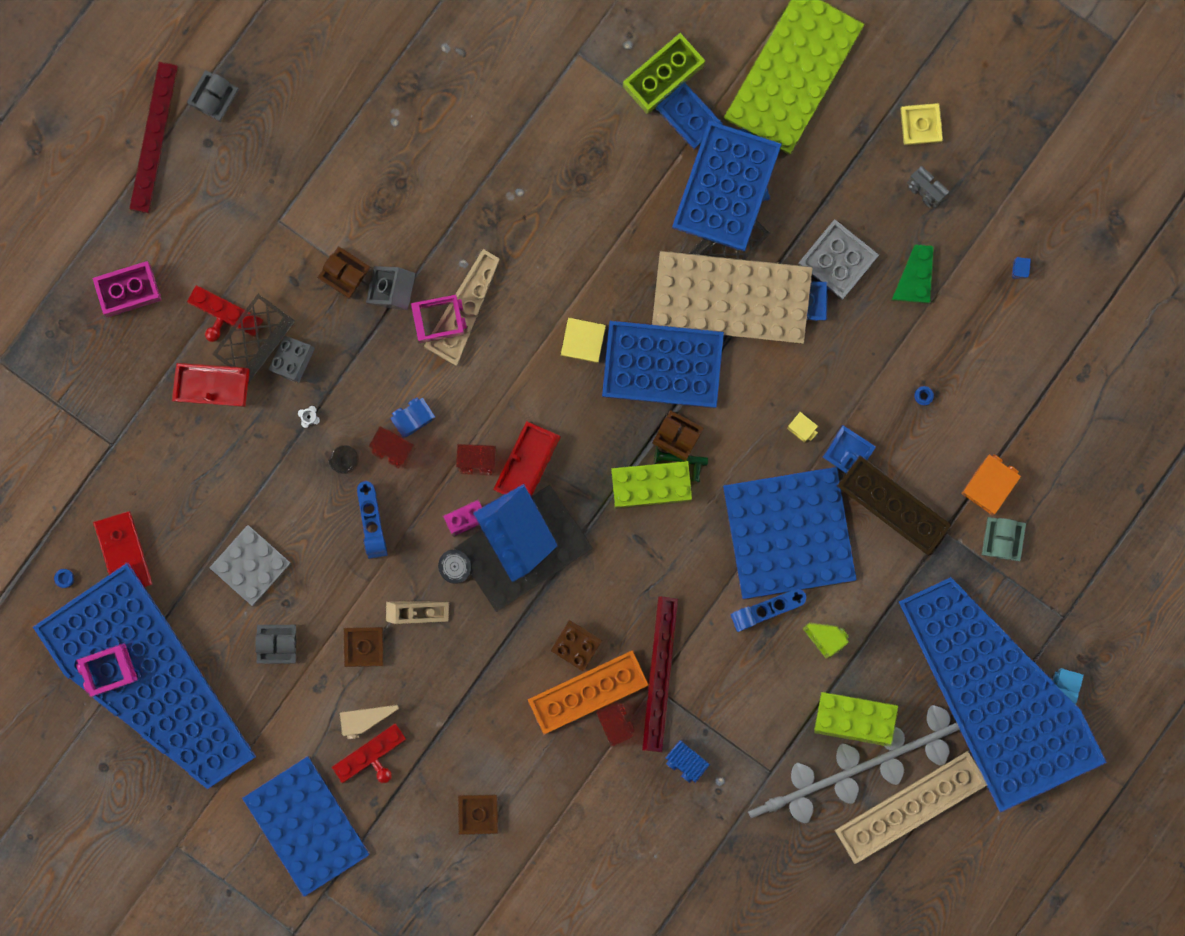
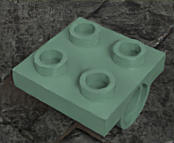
M987 517L981 555L1020 562L1026 523L1010 519Z

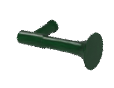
M656 446L654 464L659 461H688V464H694L691 481L700 482L701 465H708L707 457L689 455L687 460L684 461L673 454L660 451L658 446Z

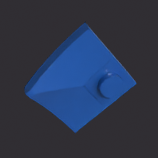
M842 425L822 457L846 473L859 455L868 460L876 447Z

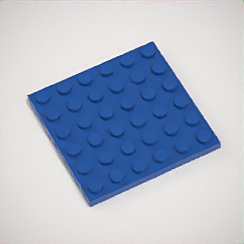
M837 467L723 486L742 599L784 593L795 589L802 590L856 581L841 489L836 486L839 483Z

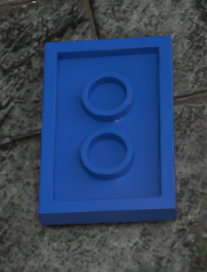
M685 82L656 107L694 150L701 144L709 121L722 125V122Z

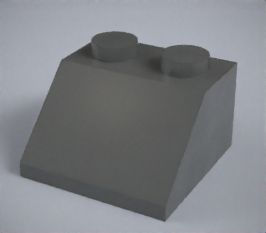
M374 266L366 303L391 309L408 310L415 273L399 267Z

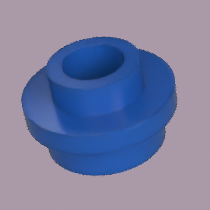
M922 386L916 390L914 397L918 404L925 406L933 401L934 393L929 387ZM921 393H926L927 399H922Z

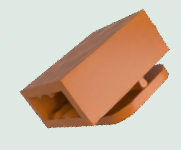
M989 454L961 494L993 516L1021 476L1018 475L1019 471L1010 465L1009 467L1005 466L1000 457Z

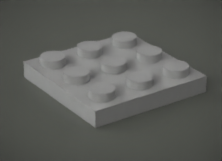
M834 219L798 264L800 266L812 267V276L818 281L827 282V288L843 300L879 255Z
M247 525L209 568L251 606H254L291 563Z

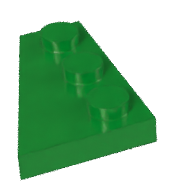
M914 245L891 301L930 303L934 246Z

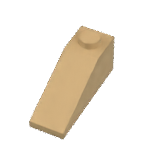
M386 602V621L394 624L448 621L449 602Z
M399 706L341 712L342 735L347 736V739L359 738V734L365 733L399 710Z

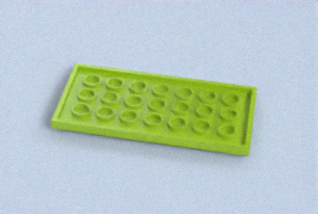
M791 0L725 114L724 119L740 128L748 130L753 135L781 143L780 150L790 155L864 24L821 0Z

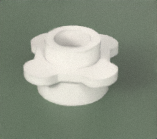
M310 406L309 409L305 410L301 409L298 412V416L302 420L301 425L304 428L311 424H318L320 421L314 406Z

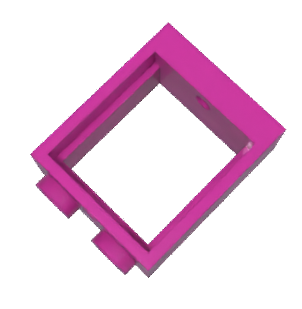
M456 295L411 303L419 343L464 335L463 329H467L465 318H461L460 311L463 310L461 299L457 300ZM453 303L458 329L425 336L420 309Z
M479 500L443 516L453 537L480 525L473 512L482 508Z
M125 643L77 660L78 672L80 675H83L85 681L83 683L86 693H89L90 697L138 680ZM115 652L124 680L96 689L87 662Z

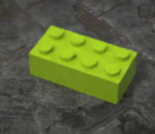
M679 33L624 80L623 88L648 115L682 83L688 81L705 66V60L686 38Z
M688 461L611 469L615 509L692 501Z
M821 692L814 733L891 747L898 706Z

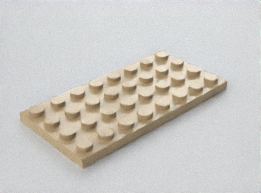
M660 251L652 325L719 331L729 336L804 343L812 267Z

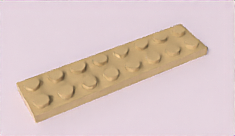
M966 751L837 828L835 832L854 864L985 787V780L969 752Z

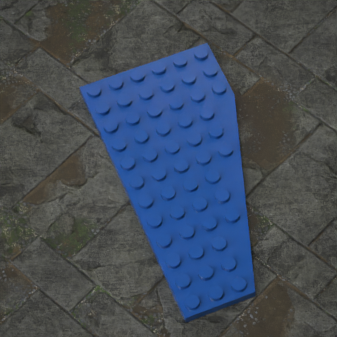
M126 563L33 626L63 674L83 689L85 681L83 675H80L78 672L77 660L125 643L138 680L94 695L93 698L137 731L141 737L161 753L167 755L186 770L190 776L205 788H210L256 757L129 563ZM115 652L87 662L96 689L124 680Z
M951 577L899 601L900 607L999 812L1007 810L1106 763L1078 706L1054 684L1034 661L1011 640Z

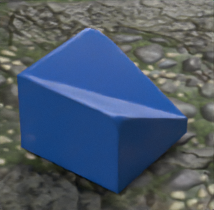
M1015 258L1013 261L1012 279L1029 277L1031 259Z

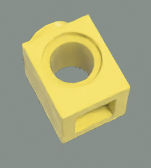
M801 412L787 427L789 431L804 443L807 439L812 441L818 433L815 431L818 426Z

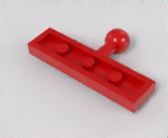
M197 285L187 300L188 304L217 318L213 327H209L205 332V337L210 342H216L220 338L219 330L224 322L254 338L264 322L263 319Z
M395 723L332 766V769L340 781L345 783L372 764L377 771V780L380 783H388L392 778V773L389 769L383 768L378 759L407 739Z

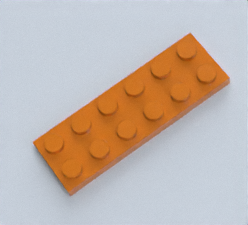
M632 650L528 699V702L543 734H547L649 685Z

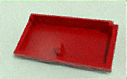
M176 363L172 401L245 407L250 370L242 367Z
M526 421L493 490L505 495L524 484L532 497L561 436Z
M131 511L93 522L109 575L126 563H129L144 587L153 585Z

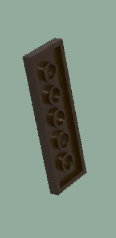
M860 455L836 485L927 556L930 555L951 527L950 523Z

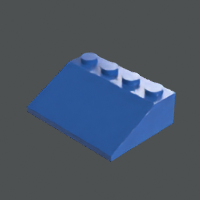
M524 484L473 512L512 582L529 573L558 546Z

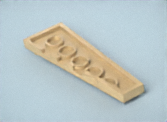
M483 249L455 294L457 300L461 299L463 310L460 311L461 318H465L467 329H463L464 335L429 341L424 345L426 349L455 366L459 363L500 259ZM453 303L449 304L432 334L458 329Z

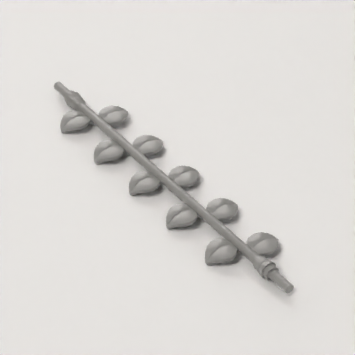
M932 705L927 712V723L930 729L935 731L934 733L903 745L905 740L904 733L901 729L894 726L891 747L884 746L889 752L859 765L858 751L849 745L841 744L837 749L836 759L838 765L844 771L814 784L812 769L806 765L796 763L792 768L791 780L794 786L800 790L783 797L778 796L769 799V801L765 802V805L748 811L749 816L752 819L768 811L769 813L776 812L790 802L789 809L792 816L799 822L808 823L813 813V805L809 799L803 796L836 783L835 792L837 796L845 803L853 804L859 788L858 784L848 777L881 764L880 772L883 778L889 783L897 785L902 779L904 767L899 760L894 758L923 745H926V755L932 762L937 765H944L949 755V747L940 738L960 729L957 723L948 726L950 723L949 713L943 708Z

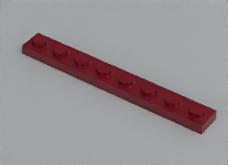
M158 63L129 208L132 211L149 213L178 70V65Z
M658 596L642 746L644 751L662 752L678 606V599Z

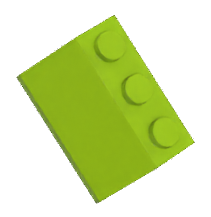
M811 623L802 628L825 658L832 656L848 643V635L842 628L838 629L835 626Z

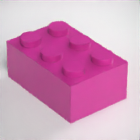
M148 261L92 278L103 315L106 317L162 301L151 265Z

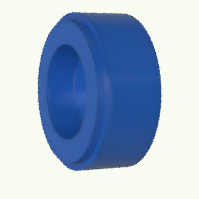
M60 569L56 572L54 581L58 587L69 588L74 583V575L68 569Z

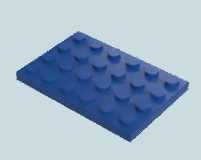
M709 121L672 228L745 252L781 148V143Z
M610 321L602 397L716 408L724 332Z
M308 756L242 798L304 897L370 855Z

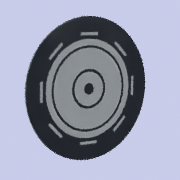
M452 549L442 554L439 559L438 568L443 579L449 583L458 584L468 578L471 564L465 553Z

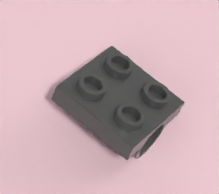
M205 70L189 97L187 104L221 122L239 88L230 84L221 76Z
M921 166L910 176L907 182L908 188L914 194L918 193L928 207L932 206L935 209L950 191L938 180L931 185L930 182L934 177Z
M284 335L268 370L290 381L299 383L315 348Z
M257 625V664H296V625Z

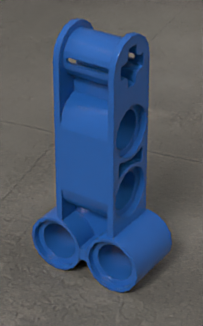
M363 481L357 487V494L365 535L366 554L368 559L388 556L382 532L376 491L371 482ZM365 488L369 489L368 495L364 494ZM368 506L375 508L371 514L365 513V509ZM370 525L378 526L377 530L373 533L368 531V527Z
M795 589L754 606L745 607L730 615L737 632H740L759 622L798 608L805 603L806 594L800 589ZM794 596L800 597L798 601H793L792 598ZM775 601H780L782 603V610H777L775 608ZM760 607L764 609V617H759L757 615V608Z

